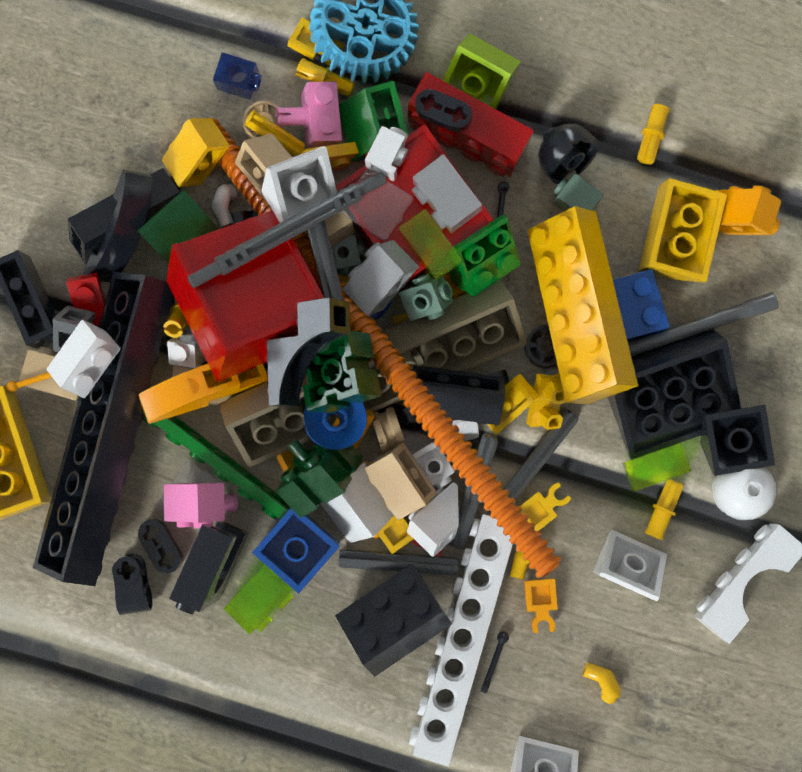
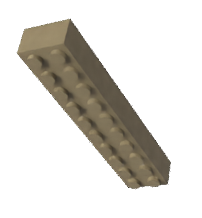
M501 279L474 297L467 293L454 299L444 309L445 314L436 319L428 320L427 316L413 321L408 319L382 331V333L387 335V341L393 343V348L398 349L399 356L405 358V364L407 363L411 366L410 371H412L413 365L465 372L527 344L514 298ZM369 360V369L377 371L382 396L362 403L365 409L375 412L400 401V399L398 398L399 392L392 390L393 385H388L386 382L387 377H382L380 374L381 370H377L374 366L375 362ZM305 374L303 379L300 406L298 407L269 406L268 382L219 403L225 427L248 468L290 450L288 444L294 439H297L301 444L312 440L304 426L306 403L303 386L309 384L307 374ZM332 416L328 419L329 423L332 426L334 425L337 417Z

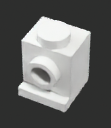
M382 126L365 159L366 168L375 173L382 172L385 178L395 181L397 177L395 165L400 167L408 152V149L404 148L408 135L399 128L391 127L388 129Z
M189 325L185 326L180 337L167 341L169 364L197 368L206 362Z
M434 442L413 454L429 482L437 490L453 481L449 475L455 471L446 460L445 455L440 452V447H436ZM431 461L439 463L440 469L437 473H431L428 470V464Z

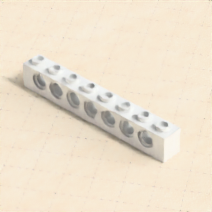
M482 513L479 519L474 518L469 535L474 537L471 549L465 547L461 560V565L465 566L462 578H456L452 595L457 596L453 608L448 606L446 615L452 625L447 628L445 638L439 636L435 649V654L439 655L437 666L430 667L426 684L430 685L428 697H421L417 714L422 716L419 727L413 726L408 745L413 746V756L448 767L513 545L509 541L511 537L503 534L504 528L496 525L498 520ZM485 539H492L496 543V550L490 556H484L480 552V544ZM476 569H484L488 574L487 581L482 585H475L471 581V575ZM467 599H476L479 602V609L476 613L469 615L463 612L462 606ZM459 629H467L471 633L469 641L465 644H458L453 639L455 632ZM458 659L462 663L461 670L455 674L448 673L445 670L447 661ZM442 689H448L453 693V698L448 703H440L436 699L437 693ZM438 719L445 724V727L439 733H432L427 728L429 722Z

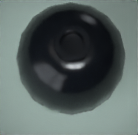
M572 123L552 127L544 134L539 148L540 167L553 183L560 184L564 177L566 178L574 170L579 175L590 165L598 152L594 146L595 144L599 145V141L589 131L577 124Z

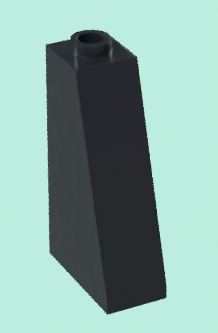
M164 168L150 174L153 177V185L145 224L181 191L172 176H168ZM113 195L68 218L69 241L85 265L89 260L92 250L99 251L117 205Z

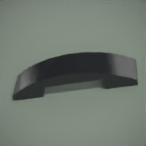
M123 169L113 198L117 201L116 208L99 251L92 250L83 275L98 272L101 282L111 283L113 272L121 273L126 267L141 236L138 230L145 225L153 185V177L151 175Z

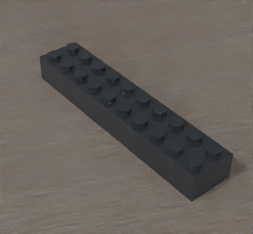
M113 272L98 327L105 330L121 349L86 398L79 396L33 564L34 569L61 582L96 586L98 576L102 571V560L106 546L110 542V530L114 516L118 512V501L122 486L126 482V471L130 456L134 452L135 437L138 426L143 419V407L139 394L151 388L150 382L153 370L158 363V352L162 338L165 335L164 329L166 327L163 326L174 303V295L168 283L147 275Z

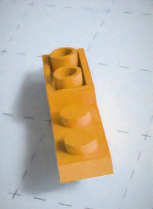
M205 364L141 392L139 399L148 424L206 407L210 401L255 388L268 382V376L263 364L217 382L209 365Z

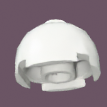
M765 467L718 475L714 478L712 484L713 498L717 507L728 516L737 520H753L766 514L773 506L777 496L776 482L772 473Z

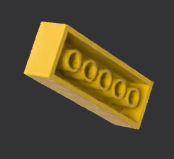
M574 206L528 229V237L566 403L590 404L638 387L597 212Z

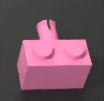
M307 82L301 93L302 107H276V118H278L276 124L279 127L303 126L306 149L341 143L342 135L337 82Z
M224 483L163 484L164 521L177 522V527L201 528L203 524L213 526L212 522L225 521V512H235L238 508L237 496L234 493L224 494Z

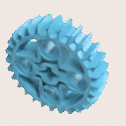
M315 0L314 8L310 14L309 31L312 32L310 39L311 42L316 43L315 53L323 52L321 63L330 60V71L336 67L340 68V78L347 72L351 74L352 82L359 75L362 77L363 83H366L368 76H372L376 83L380 73L385 79H388L391 71L397 74L400 67L407 64L418 41V36L416 35L419 30V25L416 23L417 13H411L413 3H405V0H373L375 3L370 4L365 0H356L355 6L340 2L342 0ZM383 5L388 7L395 16L382 13ZM334 17L339 19L341 22L334 23L329 18ZM387 33H395L399 38H392ZM331 39L347 42L345 52L340 50ZM374 50L390 54L380 59H371ZM352 52H360L364 57L357 58Z

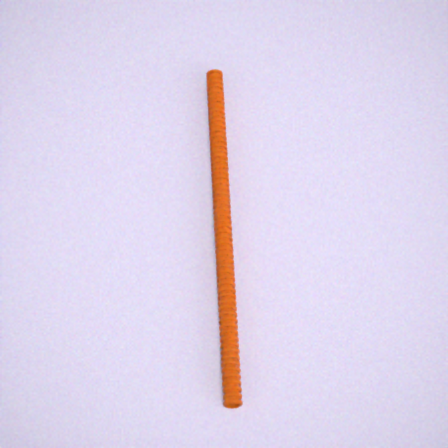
M213 119L230 145L218 164L222 166L223 171L232 179L233 184L237 186L243 197L247 199L250 206H253L254 211L258 215L271 211L270 205L235 164L240 151L239 146L231 139L229 133L221 126L220 122L217 119ZM302 232L293 237V240L322 293L311 242L307 235ZM338 275L343 301L349 302L350 330L370 334L374 359L370 361L375 362V368L381 370L380 374L382 377H387L386 382L388 385H393L392 390L399 392L398 398L405 400V407L411 408L410 413L417 416L416 421L423 423L422 429L429 431V438L435 439L434 444L436 447H441L440 452L447 454L446 460L453 462L452 467L454 470L460 471L459 477L466 479V486L472 487L471 492L473 495H478L477 500L479 503L484 502V509L491 511L490 517L498 520L496 525L504 528L503 534L505 536L509 535L511 537L509 539L510 543H515L517 545L516 551L524 554L522 558L524 561L528 560L530 562V569L535 568L537 571L535 573L536 577H544L560 565L562 560L560 556L555 557L553 554L555 550L547 546L548 541L540 538L542 533L534 530L535 524L527 521L529 517L527 514L523 515L521 513V506H515L516 500L508 497L509 491L502 489L503 483L495 480L497 478L495 473L490 474V467L483 465L484 459L477 457L478 452L476 449H471L472 444L470 441L465 442V435L458 433L459 427L452 425V418H447V412L443 409L440 410L441 404L434 402L435 397L433 394H428L429 389L426 386L422 387L423 381L416 379V372L410 371L411 366L407 363L405 364V358L399 356L398 349L393 348L394 345L391 341H387V335L382 333L380 326H376V321L370 319L371 316H367L342 290L346 283L342 282V278Z

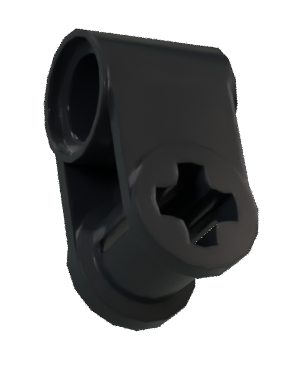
M132 553L119 558L112 567L115 602L119 615L151 611L153 599L145 560L142 556ZM127 564L131 567L134 566L135 572L125 571L124 566Z

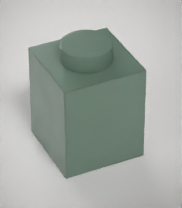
M574 173L570 180L564 177L554 190V193L558 196L553 204L562 211H566L574 206L593 210L604 194Z

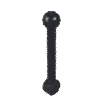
M505 181L500 182L497 188L500 193L497 218L504 213L505 196L510 188L509 184Z
M505 631L497 635L498 644L480 692L485 694L488 692L490 681L504 643L509 640V635Z

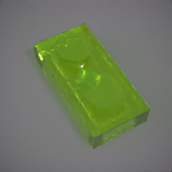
M426 209L399 227V231L436 281L462 263V258Z
M677 443L622 463L632 491H637L691 472L682 443Z

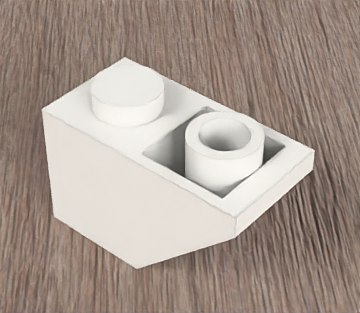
M454 482L446 489L444 487L436 491L437 494L431 499L429 504L416 510L409 516L410 522L407 533L432 557L454 539L459 526L458 485Z

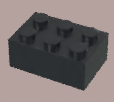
M410 564L335 615L363 666L374 677L452 625L429 586L413 564Z

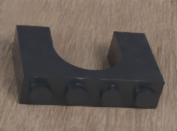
M217 521L215 527L210 524H203L169 597L170 600L177 602L175 605L177 609L194 614L195 611L201 612L220 600L249 532L224 521Z

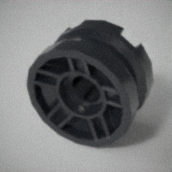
M548 324L538 326L527 337L524 351L531 364L545 369L557 365ZM550 341L549 345L552 350L544 352L541 349V343Z

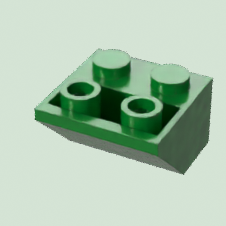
M394 81L364 88L339 104V114L346 142H355L359 152L351 159L352 163L366 159L365 155L370 151L382 126L388 129L396 127L409 135Z
M504 214L455 245L445 258L452 283L472 297L521 265L508 218Z

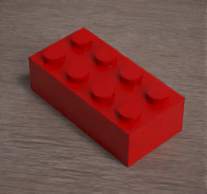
M428 72L423 76L408 103V122L411 123L410 126L414 130L425 124L432 135L437 137L436 140L441 145L447 148L456 147L463 151L464 157L473 162L481 161L489 165V170L501 177L507 175L511 178L528 148L534 132L533 129ZM432 89L465 102L471 108V124L463 132L457 133L421 119L416 113L415 108L417 95L423 90ZM430 98L428 102H421L424 104L425 111L429 112L430 108L441 110L434 105V99ZM460 110L456 114L445 112L453 116L452 122L458 123L460 119L465 120L463 112Z

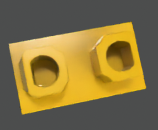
M536 374L535 383L531 387L540 398L529 407L526 424L530 427L542 426L547 430L559 429L563 421V417L559 414L560 405L565 402L560 374Z

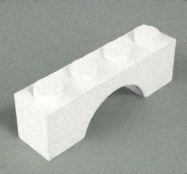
M779 524L762 526L754 536L756 541L749 549H743L735 559L737 564L730 572L726 571L715 583L717 586L715 591L710 596H704L696 606L698 611L694 617L726 643L730 644L749 621L743 606V593L749 580L757 573L768 569L789 572L802 557V543Z

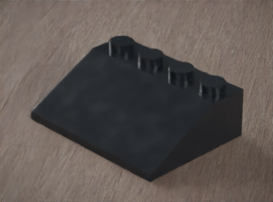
M714 329L631 357L638 387L607 397L631 460L701 436L703 415L741 408L728 342Z

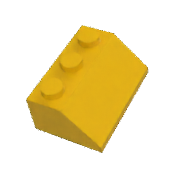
M671 178L659 185L638 271L643 272L652 269L654 276L664 279L707 282L727 194Z

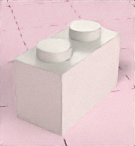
M82 319L47 367V371L60 388L86 398L121 348L105 330Z

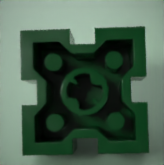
M350 330V335L333 340L318 352L306 371L309 384L303 386L307 411L332 413L350 407V402L362 403L382 396L377 371L370 370L368 364L369 360L374 359L370 334Z
M294 439L288 444V448L294 454L291 459L293 464L281 475L282 482L276 492L302 518L316 510L322 502L328 503L345 493L352 480L350 475L358 469L363 456L353 445L341 450H330L314 443L313 447L307 450L297 439Z

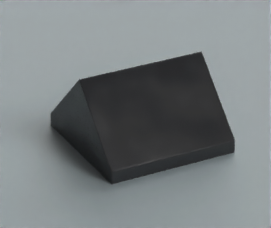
M765 404L703 415L700 444L714 476L775 465Z

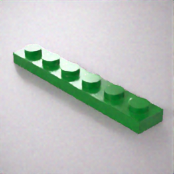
M143 410V421H145L148 424V421ZM177 416L149 424L152 427L157 428L158 426L167 433L165 435L166 438L175 445L181 446L182 444L191 451L189 455L201 464L206 462L215 469L213 473L224 482L231 481L238 487L237 491L244 498L250 501L254 499L263 506L261 508L262 511L273 519L278 517L281 520L290 509V506L277 492Z

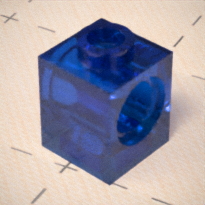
M222 52L213 82L217 90L251 100L253 91L257 92L259 90L262 75L259 74L256 62ZM237 73L246 74L245 79L240 82L232 80L233 76Z

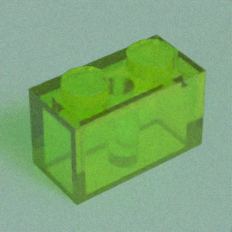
M264 565L223 609L249 635L255 629L261 633L273 620L269 614L277 606L282 610L294 598L290 593L293 589L269 567Z

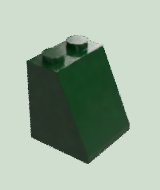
M183 190L141 227L138 232L169 264L173 244L191 240L219 230V228L188 193Z

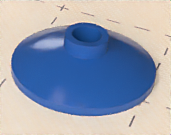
M350 402V407L332 413L307 411V408H305L304 426L307 434L316 444L326 449L341 450L352 446L361 438L366 428L367 414L363 403ZM335 416L340 420V424L332 426L328 419Z

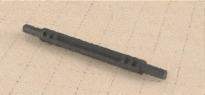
M379 172L357 185L352 183L254 238L215 257V262L187 276L190 285L196 288L219 274L226 275L329 217L360 202L362 196L386 184L384 174Z

